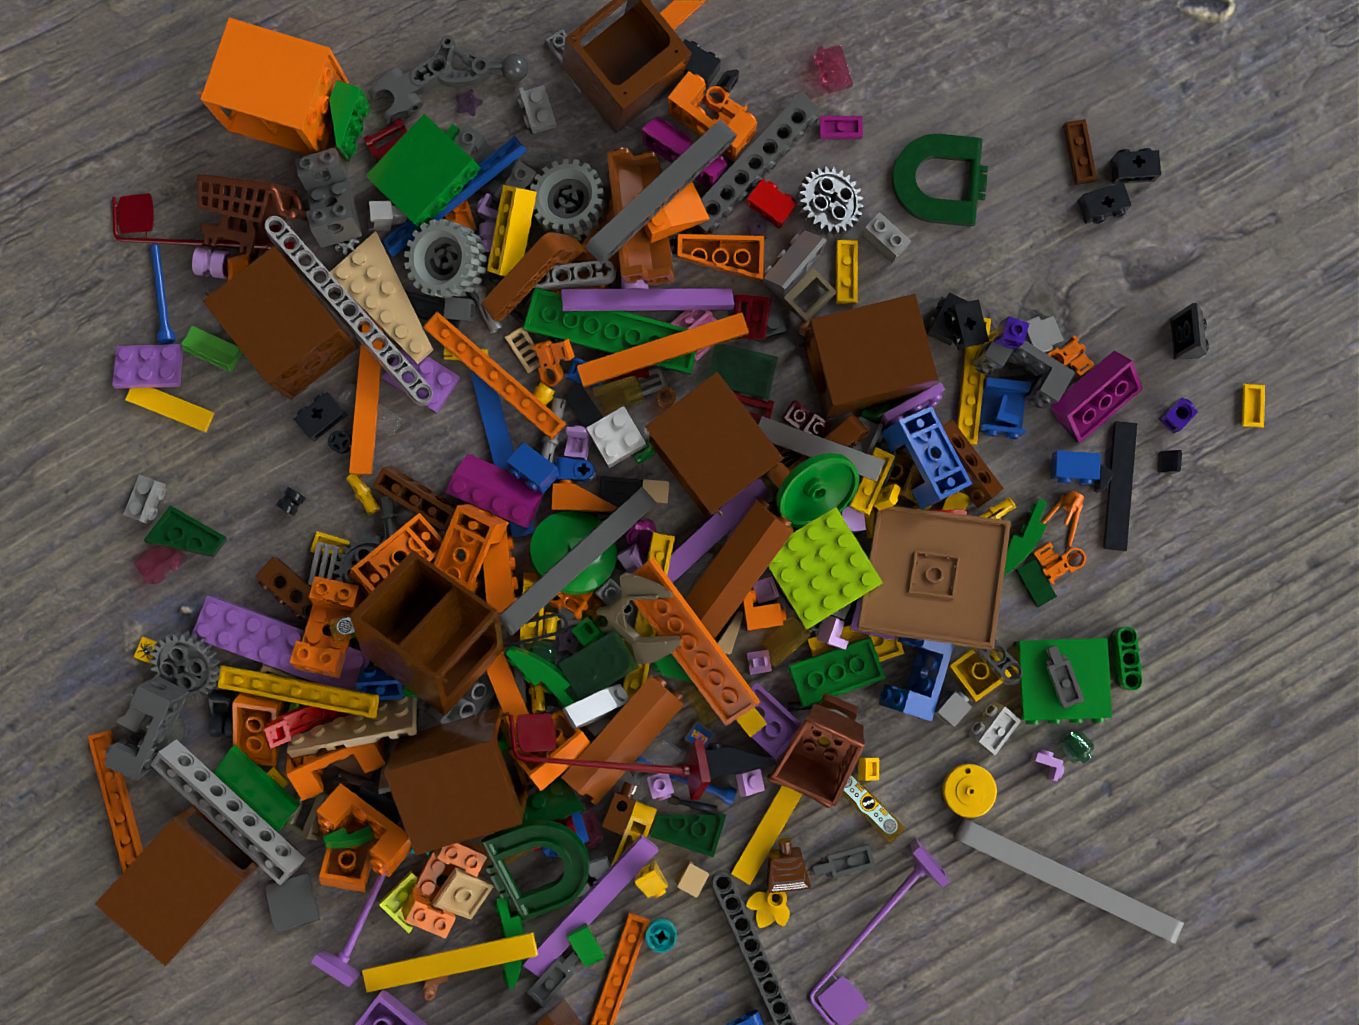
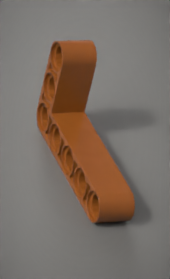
M552 232L545 234L483 300V307L495 322L501 321L556 263H580L587 256V251L572 235Z
M851 415L824 439L854 448L867 436L869 430L855 415ZM804 456L789 470L783 463H779L769 471L767 476L779 489L788 474L802 462L808 460L809 457Z

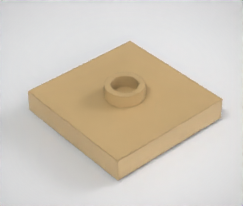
M455 867L432 900V904L434 907L471 920L495 885L492 880L479 875L476 877L465 872L463 869Z

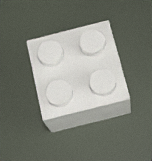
M624 406L587 427L592 440L609 468L646 447L643 437Z

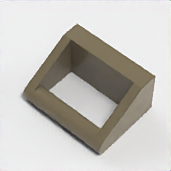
M813 268L780 302L807 323L837 292ZM813 281L826 292L804 313L793 300Z
M322 792L316 796L304 827L295 824L304 803L299 794H297L295 800L301 805L285 824V827L306 839L322 841L324 833L319 829L316 811L330 794Z

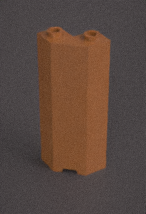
M617 148L613 152L607 153L614 217L634 199L635 195L640 194L661 174L660 160L654 152L646 151L640 155L633 156L629 149ZM642 227L618 250L621 277L627 283L635 284L637 280H646L647 285H657L675 281L669 236L650 243Z
M755 498L683 596L708 632L715 638L794 532L791 526L792 522L783 515L780 517L776 516L771 509L772 505L763 498L761 500Z
M651 675L577 760L634 763L684 706L682 702L684 697L675 689L672 692L666 689L667 683L657 675L654 678ZM572 765L561 778L579 794L585 795L593 804L597 805L627 770Z

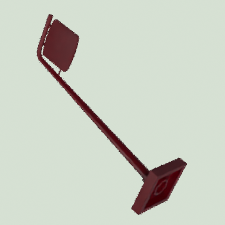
M151 194L121 196L119 205H117V197H112L114 237L120 242L240 248V242L234 240H219L217 246H213L212 240H210V244H205L204 240L147 238V232L152 231L154 226V206ZM118 207H119V224H118V221H117V208H118ZM273 225L270 231L276 233L282 228L278 225ZM118 226H120L122 234L145 232L146 238H121L118 235ZM267 239V241H255L254 249L269 250L275 245L270 239ZM287 242L285 248L294 249V242Z
M551 714L518 715L517 723H514L513 715H508L513 754L521 761L681 775L683 778H687L690 800H699L711 782L703 740H694L683 759L684 764L681 766L550 758V751H555L556 733ZM514 726H517L518 742H516ZM516 744H519L522 753L548 752L549 758L521 756L517 752Z

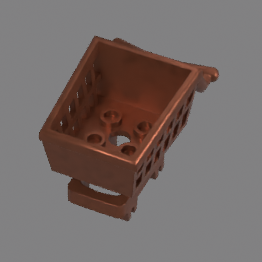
M208 174L197 175L198 208L222 214L219 225L201 223L200 232L205 234V244H210L211 238L213 246H217L219 240H234L240 242L241 253H244L247 247V254L256 255L258 249H254L255 241H267L269 239L265 229V222L269 217L278 216L284 221L286 217L289 219L299 218L308 222L307 213L304 211L301 198L298 195V191L294 188L265 181ZM225 188L231 189L230 196H225ZM236 190H242L241 198H236ZM248 191L253 192L252 200L246 199ZM259 193H265L263 202H258ZM224 201H228L229 205L225 206ZM235 203H239V204H240V205H239V209H238V208H234V204H235ZM245 205H250L249 211L244 210ZM256 207H261L260 213H255ZM231 216H233L234 222L233 226L230 228V219ZM243 219L246 220L247 232L242 230ZM255 222H258V226L260 229V233L258 235ZM260 249L259 256L263 255L266 250Z
M824 693L819 704L815 703L809 714L805 717L772 773L767 775L766 780L806 795L826 808H830L831 805L836 806L865 745L863 725L855 721L858 708L844 700ZM826 707L832 708V709H835V710H838V711L842 712L843 714L847 715L848 717H845V716H842V715H840V714H838V713H836V712H833V711L827 709ZM826 737L831 743L828 745L822 744L819 738Z

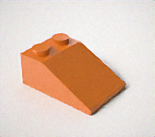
M690 182L643 226L650 243L710 219L693 182Z
M242 692L233 701V746L236 745L256 764L277 766L280 745L272 749L268 747L263 727L285 714V701Z
M355 818L345 828L348 835L362 829L355 823ZM373 836V841L350 848H327L319 874L321 885L365 892L372 866L370 861L372 856H370L369 851L376 844L377 839Z

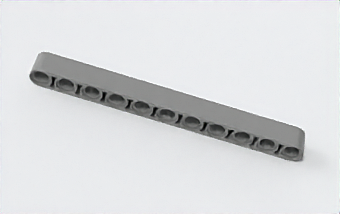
M278 216L269 217L265 222L266 235L410 399L418 406L428 405L433 395L429 384L286 222ZM273 225H278L282 228L276 233L270 231ZM287 242H294L296 247L294 249H287L285 244ZM307 258L311 261V264L302 266L299 261ZM317 275H323L326 280L323 283H317L314 278ZM336 291L341 297L333 300L329 298V294ZM347 308H352L356 313L353 316H346L343 311ZM365 324L369 326L370 331L361 333L358 327ZM376 341H381L385 347L377 350L372 344ZM394 357L398 359L399 364L397 366H390L387 360ZM410 374L414 380L411 383H406L402 380V376ZM419 390H424L428 393V398L424 400L419 399L416 393Z
M965 818L962 819L954 837L955 839L1176 944L1184 925L1183 922Z

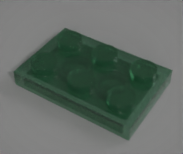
M720 343L714 347L707 379L718 372L732 391L769 399L778 357Z
M617 629L559 663L580 700L603 690L639 668Z

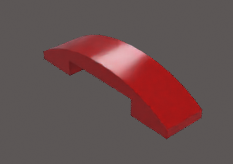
M303 705L274 719L265 725L263 730L268 747L272 749L290 741L291 736L328 720L333 722L338 717H346L351 714Z

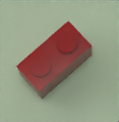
M762 179L747 198L746 205L778 229H781L795 211L797 203L791 195L780 192L773 182Z

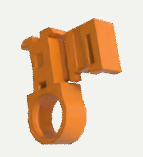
M719 86L710 87L707 90L704 101L709 109L718 113V121L722 120L728 125L740 109L746 112L748 106L742 107L729 98L730 94ZM718 93L721 95L723 102L716 101L709 94Z
M1072 336L1069 340L1070 343L1060 350L1057 347L1047 355L1057 357L1056 360L1065 366L1070 363L1069 366H1073L1077 371L1076 378L1078 380L1090 371L1095 364L1085 353L1083 354L1086 347L1083 344L1079 345L1077 343L1079 339L1076 336Z
M569 339L553 344L551 341H544L532 346L531 350L535 349L541 365L538 367L541 381L550 387L561 382L563 370L559 364L560 360L569 361L575 357ZM547 368L553 370L555 381L548 377Z
M1049 541L1032 551V554L1036 556L1041 565H1045L1046 569L1044 567H1041L1051 584H1055L1054 580L1067 571L1072 573L1082 568L1086 562V555L1083 550L1070 547L1060 555L1058 553L1055 554L1051 549L1053 545ZM1071 551H1077L1067 558ZM1081 555V561L1078 565L1070 566L1068 564L1071 560Z
M594 591L580 595L561 594L559 592L557 596L560 599L557 601L550 600L548 604L559 610L562 607L574 614L576 620H579L582 617V610L586 611L588 609L587 601Z

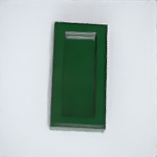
M1036 559L1015 569L1036 607H1040L1057 597Z

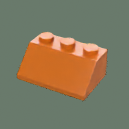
M558 709L551 715L556 733L555 751H550V758L577 760L591 743L579 728H572L565 713ZM519 744L516 745L517 752L521 756L549 758L548 752L522 753ZM512 749L508 751L540 791L571 766L521 761L514 756Z

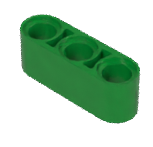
M1118 627L1111 634L1116 682L1121 689L1134 691L1141 687L1143 680L1137 633L1131 627ZM1123 631L1128 635L1125 643L1120 638V634ZM1125 653L1130 655V662L1128 664H1125L1123 661ZM1128 675H1131L1133 678L1131 686L1126 684V677Z

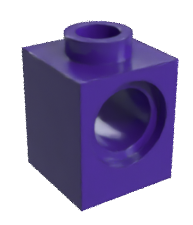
M1008 316L999 323L994 343L1015 350L1024 344L1030 323Z
M1182 397L1176 400L1158 419L1174 434L1181 431L1198 411L1190 400ZM1177 409H1179L1180 411H1182V413H1183V418H1182V419H1180V418L1176 415V410H1177Z

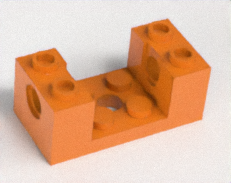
M688 71L668 96V114L701 137L718 120L710 119L706 116V112L700 108L705 98L704 90L706 89V83L700 75L692 74ZM741 109L727 125L737 134V137L722 153L734 163L754 139L757 127L756 118L751 113L743 112Z
M473 504L458 505L433 565L478 596L484 581L477 578L490 544L501 542L509 522ZM459 549L464 550L466 553L464 561L459 560L457 557Z
M418 513L352 567L348 576L368 597L400 564L394 560L396 553L401 552L407 556L414 550L430 563H433L443 538Z
M317 576L314 577L309 594V599L313 605L302 642H295L289 662L296 670L340 679L352 633H340L337 629V624L340 620L349 618V615L361 604L363 593L359 586ZM328 625L335 627V633L331 636L323 634L324 628Z
M755 589L750 590L741 602L746 631L782 626L783 621L786 620L785 608H781L780 603L753 607V603L757 602Z
M381 737L379 741L347 748L344 744L337 745L336 749L331 751L321 748L315 754L291 758L287 752L286 775L302 801L314 798L323 792V783L321 781L323 768L339 759L343 760L349 755L354 754L364 773L378 770L383 765H386L384 739Z
M341 783L316 811L319 829L325 835H329L344 827L346 828L354 818L355 823L361 828L370 826L373 836L378 840L369 851L370 856H372L370 860L371 868L380 876L384 874L389 878L411 852L412 845L407 832Z
M466 840L432 850L401 910L405 922L446 939L456 917L454 913L434 907L432 904V900L443 886L436 883L437 877L442 874L449 877L455 867L477 877L487 858L483 848Z

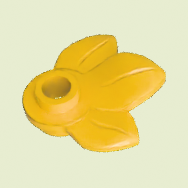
M768 890L767 892L758 891L747 901L746 906L749 909L757 910L756 921L759 928L766 927L774 921L784 927L789 920L790 911L786 906L787 895L785 892L769 893ZM778 894L780 899L773 901L772 895Z

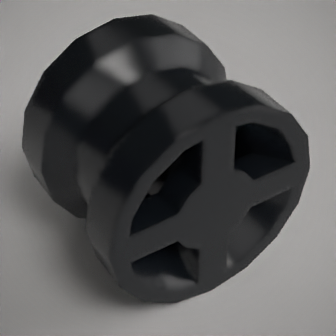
M337 430L330 434L328 445L335 452L345 454L351 450L352 438L344 431Z

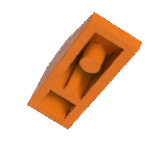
M560 480L559 484L553 483L552 510L554 511L570 510L612 513L618 508L580 486L572 484V480Z

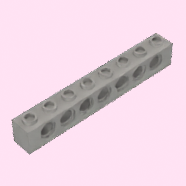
M177 739L159 751L150 764L279 885L283 884L296 872L306 859Z

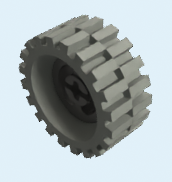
M562 159L563 164L559 165L557 161L552 162L553 168L548 169L545 166L542 169L544 174L542 176L539 174L535 176L534 179L537 185L531 184L530 190L537 192L533 214L546 233L572 235L578 241L582 240L580 235L583 234L588 238L592 235L591 229L594 228L598 231L601 228L598 223L599 220L605 222L607 218L604 211H609L607 203L609 198L597 172L591 169L587 163L584 162L582 166L580 160L574 159L573 164H571L569 159ZM581 197H584L583 204L580 201ZM558 202L561 205L559 209H557Z
M440 219V221L430 220V225L423 223L420 225L421 232L417 230L413 232L414 241L408 240L407 246L411 247L410 252L405 251L404 257L409 258V262L404 264L405 269L411 270L407 275L410 280L415 281L413 285L421 289V292L445 299L451 297L463 298L467 296L465 291L472 293L475 290L473 284H480L482 281L478 277L479 274H485L486 268L482 267V262H487V256L481 254L486 249L484 245L478 243L481 241V238L473 234L475 231L445 219ZM449 246H453L456 249L457 253L445 249ZM440 268L446 269V270H449V271H452V272L449 273V274H447V275H444V274L441 272Z

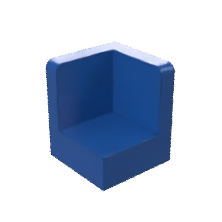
M1003 394L999 397L992 422L1014 428L1018 425L1020 416H1017L1020 403L1007 399L1008 395Z

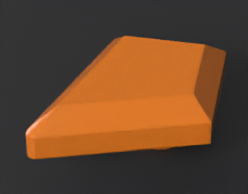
M464 200L446 215V220L477 231L467 200Z
M247 252L227 258V282L252 263Z

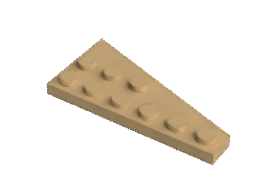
M375 231L331 270L330 273L354 301L419 364L433 351V348Z
M405 697L403 699L380 701L376 718L351 714L346 717H338L328 724L318 725L307 732L295 734L288 741L287 752L291 758L315 754L321 748L331 751L335 750L337 745L344 744L347 748L379 741L381 737L389 736L390 739H395L399 737V734L406 732L409 736L416 735V698Z

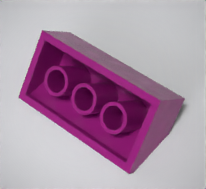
M656 117L642 129L643 145L671 164L695 143L686 132H679L666 119L661 120ZM719 155L695 180L711 189L727 170L725 159Z
M1114 350L1068 389L1058 402L1050 406L1059 423L1080 444L1143 388L1133 361Z
M467 454L457 467L446 490V493L525 528L530 527L544 495L538 490L532 491L526 486L523 479L514 478L509 471L470 454Z

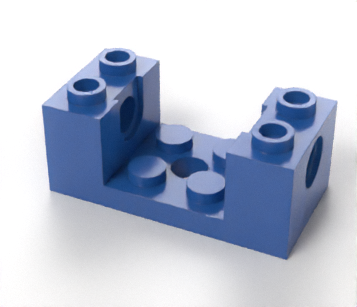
M932 406L899 420L881 432L891 452L906 445L925 483L911 490L921 509L927 508L972 485ZM930 449L936 452L937 459L931 456Z
M899 637L897 642L917 648L918 651L914 657V664L907 681V688L900 689L885 684L880 694L879 705L932 721L954 645Z

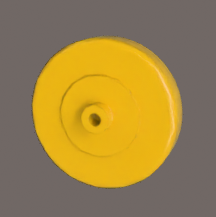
M961 764L954 767L946 775L942 786V794L945 803L954 813L966 818H975L984 815L992 808L996 800L997 788L992 775L986 769L975 764Z

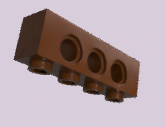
M950 420L942 427L972 482V485L963 490L975 506L979 508L1004 488L955 422Z
M394 466L382 467L372 485L373 487L414 513H420L427 521L446 532L457 508L456 505Z
M272 556L255 576L260 580L258 584L266 591H273L276 594L274 598L284 606L286 604L292 608L291 613L300 620L304 618L308 622L310 608L313 605L309 599L312 586L280 558ZM281 577H284L286 584L280 589L277 583ZM300 591L302 599L296 603L294 601V594ZM333 625L326 626L323 634H326Z

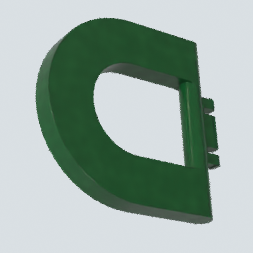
M928 134L910 142L898 156L892 173L893 191L902 208L913 217L925 222L968 227L975 226L977 201H983L986 198V194L979 193L986 192L987 174L980 173L988 172V166L981 165L983 139L949 134ZM930 159L970 162L967 201L927 196L917 185V168L923 162Z
M549 820L527 821L521 825L489 835L481 840L493 864L486 868L488 874L492 873L490 878L497 891H501L499 893L501 899L510 897L523 921L569 904L580 895L586 885L590 869L587 848L575 832L560 823ZM534 847H546L558 853L565 865V871L562 876L553 882L520 893L503 860Z

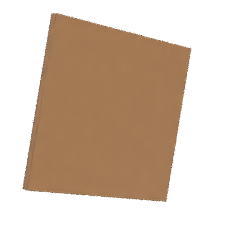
M899 506L888 507L880 511L877 509L869 561L883 584L863 595L858 631L994 650L1011 521Z

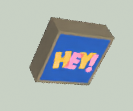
M697 721L684 739L691 744L694 740H703L705 748L715 734Z

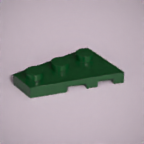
M170 505L145 537L144 541L148 544L215 557L227 541V538Z
M560 775L542 791L539 790L527 799L522 823L532 820L555 821L559 819L560 821L566 819L569 815L586 812V809L567 782L561 778L562 775Z
M727 814L657 815L650 837L714 858Z

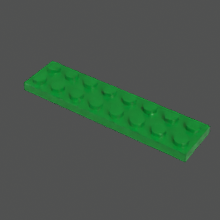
M538 288L534 290L523 328L524 331L561 341L569 339L572 344L609 354H615L689 330L623 311H563L560 294ZM697 351L655 364L654 366L691 375Z

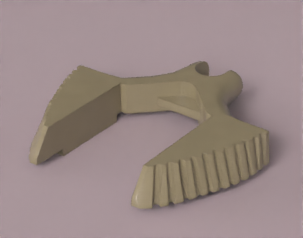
M631 573L620 575L621 593L616 601L611 605L602 606L596 610V615H603L608 620V623L601 624L598 628L602 632L616 633L627 641L633 649L636 664H650L651 662L658 661V659H662V657L664 658L669 653H672L673 650H676L677 646H680V636L640 637V634L626 623L624 609L631 600L673 597V594L659 583Z

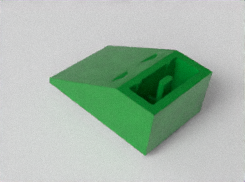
M336 80L329 100L336 145L345 160L350 162L351 156H354L356 153V142L358 136L360 137L363 133V122L365 117H368L371 107L360 87Z

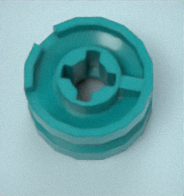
M665 918L653 920L646 930L648 946L657 953L670 951L677 941V931L674 924ZM661 931H664V939H659L657 937V935Z

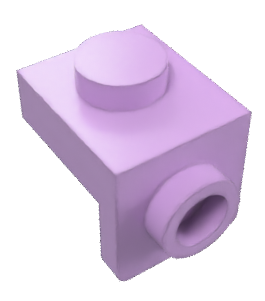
M488 193L479 200L477 210L480 218L486 220L485 222H496L498 211L490 208L493 199Z
M578 425L566 427L568 439L564 457L587 460L591 442L588 430Z
M1043 749L1040 750V753L1033 751L1030 760L1051 766L1048 779L1057 782L1058 778L1063 776L1064 761L1053 758L1054 753Z
M760 768L736 774L740 797L765 790Z
M658 773L647 777L653 799L664 800L670 798L671 793H674L669 774Z

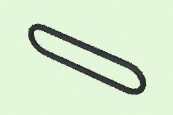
M560 613L530 619L526 623L559 616L564 620V628L558 632L503 644V647L506 648L562 634L567 629V619Z

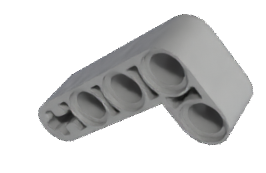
M608 260L602 264L599 261L556 265L545 275L547 277L546 281L542 284L537 283L535 288L545 291H557L561 289L608 285L615 280L616 273L613 264ZM604 269H608L606 276H603ZM593 270H596L597 277L594 276ZM582 271L589 272V276L587 278H579V274ZM565 273L568 275L565 281L557 280L560 274Z

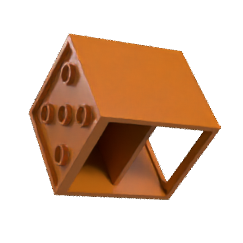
M228 18L203 92L198 91V95H202L200 100L227 131L305 155H311L325 151L331 138L334 126L329 100L336 80L349 84V81L330 47ZM220 107L232 110L230 116L227 117Z

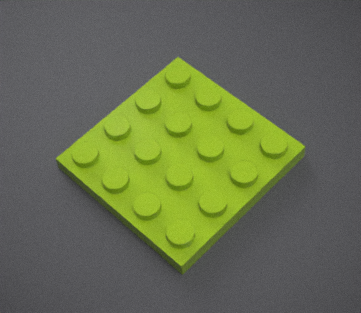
M837 507L792 533L768 566L806 630L883 584Z

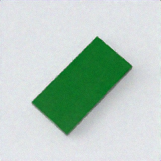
M871 637L848 644L846 650L837 648L788 666L802 708L818 703L824 693L835 697L886 679Z
M236 745L229 750L213 772L277 833L281 831L301 805Z

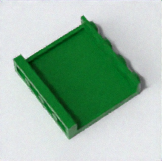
M424 113L369 171L366 177L420 228V225L423 223L430 225L429 221L433 220L440 211L447 207L455 195H458L462 188L477 175L481 167Z
M1107 638L1015 641V650H1018L1019 665L1022 668V676L1020 678L1022 716H1019L1020 720L1026 721L1027 725L1039 724V720H1048V724H1061V719H1069L1070 723H1083V719L1091 718V722H1105V718H1112ZM1057 645L1060 655L1065 654L1066 658L1070 660L1084 698L1083 702L1064 709L1061 708L1046 668L1045 661L1049 660L1045 648Z

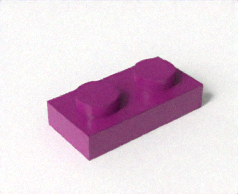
M820 116V140L862 139V116Z

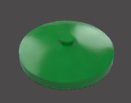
M825 453L809 458L793 469L781 484L776 497L778 513L780 516L783 515L792 522L791 526L795 528L804 527L835 507L841 513L852 501L858 489L859 473L857 468L849 458L838 453Z
M570 510L554 513L544 519L536 528L529 547L530 561L536 575L539 578L543 576L595 529L601 521L588 513ZM614 542L560 592L580 595L601 587L608 580L616 565V543Z

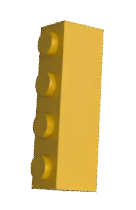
M503 185L487 271L506 276L524 257L537 192Z

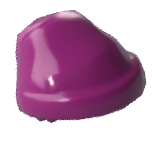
M643 519L629 528L626 533L628 546L630 547L637 543L643 554L648 555L652 532L658 533L654 522L650 519Z

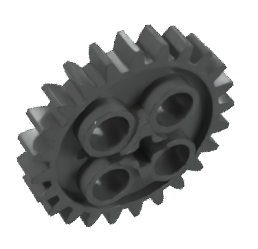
M827 166L822 170L817 168L814 172L811 171L798 187L800 192L796 197L801 200L797 205L803 207L799 213L806 214L804 221H811L810 228L816 225L817 232L824 229L825 235L831 232L835 236L837 233L843 234L845 231H849L862 215L860 210L864 206L859 202L863 197L857 196V193L861 190L854 189L856 181L850 183V175L843 177V170L837 174L835 167L830 171Z
M367 535L366 541L359 536L357 544L350 540L351 548L343 546L346 553L337 554L342 560L341 562H335L337 566H340L338 570L333 571V573L340 575L335 581L356 585L348 576L351 568L355 566L353 561L360 562L363 551L368 550L371 553L387 539L380 543L379 536H376L372 541L371 536ZM398 552L394 555V560L397 563H401V561L403 560L397 558L401 554V552ZM364 593L361 603L367 598Z
M180 630L175 633L170 632L153 646L155 649L150 654L154 657L150 662L155 664L151 668V671H157L158 673L155 677L159 676L189 691L188 696L191 700L196 696L201 698L204 694L207 695L217 685L216 681L220 678L217 673L221 671V668L216 666L220 660L213 657L217 652H210L209 649L212 645L205 646V638H202L200 641L197 640V633L190 637L189 631L183 634Z

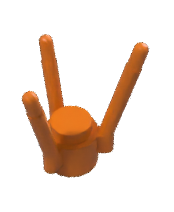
M1071 490L1068 491L1066 496L1061 495L1057 504L1041 521V523L1045 524L1062 504H1064L1063 508L1068 511L1064 521L1065 526L1068 525L1072 514L1075 513L1067 543L1068 547L1072 545L1084 500L1083 495Z

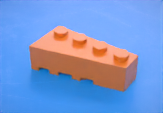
M678 234L677 259L762 282L764 236Z
M505 530L501 542L490 544L483 561L486 601L498 610L499 615L518 598L516 596L518 581L517 577H514L516 560L515 557H512L511 550H514L513 537H509L507 530Z

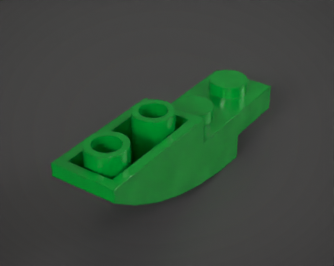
M1039 499L1037 504L1032 503L1027 514L1031 516L1028 524L1024 522L1019 533L1023 537L1014 535L1012 540L1009 539L1004 576L1017 568L1029 556L1042 537L1047 525L1039 521L1047 501Z
M510 646L507 649L506 659L513 667L517 666L522 671L521 676L527 683L530 684L532 682L536 686L540 681H543L544 689L549 694L553 693L558 698L557 702L562 709L578 702L567 689L571 684V680L554 664L522 648Z
M498 895L496 898L497 902H494L496 914L501 916L500 932L502 937L508 938L525 934L523 920H521L518 913H512L509 898L501 899L500 895ZM523 959L503 963L505 969L502 970L503 980L505 984L509 985L510 990L516 986L521 973Z

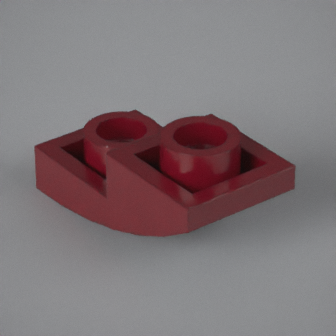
M796 400L791 402L781 417L794 428L821 438L825 436L831 427L824 419L816 413L810 412Z

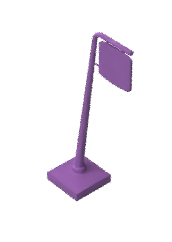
M396 824L397 826H399L401 829H403V830L406 832V829H405V827H404V824H403L402 827H401L400 825ZM384 874L378 876L342 952H338L336 956L323 950L316 954L311 961L312 964L347 987L353 985L361 975L348 963L350 960L349 956L383 883Z
M916 838L909 844L918 863L914 866L912 873L810 992L809 999L811 1004L829 1025H835V1023L838 1025H849L868 1008L864 997L849 980L843 976L837 979L833 975L836 969L920 876L923 877L927 874L941 887L946 886L950 882L946 872ZM832 975L836 981L818 996L821 1004L819 1007L814 1001V994ZM822 1008L826 1010V1012L831 1016L834 1022L830 1020V1018L824 1013Z

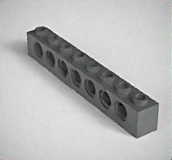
M800 92L701 198L706 211L713 208L718 213L713 216L708 214L710 218L708 221L693 227L702 235L713 234L719 228V222L723 218L727 219L733 213V207L737 202L741 204L746 199L749 189L751 187L756 188L763 179L762 175L766 171L770 173L777 164L775 161L780 156L782 158L785 157L791 149L789 146L794 141L797 143L804 136L805 132L803 131L808 126L811 128L819 119V107ZM797 117L801 119L802 122L797 124L794 123L791 119ZM783 132L788 137L781 139L777 134ZM771 148L774 152L766 154L763 149ZM757 163L760 167L752 169L749 164ZM743 178L746 183L739 185L735 180ZM728 193L732 198L724 200L721 198V195Z

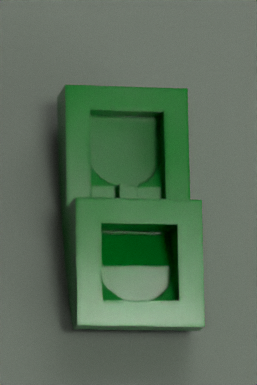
M595 613L591 618L587 616L571 631L583 646L586 647L608 633L602 632L598 628L599 625L608 623V620L605 616L596 615Z
M366 826L349 835L344 827L323 837L326 848L332 849L355 847L374 840L370 826Z
M587 923L567 933V938L585 967L606 957Z

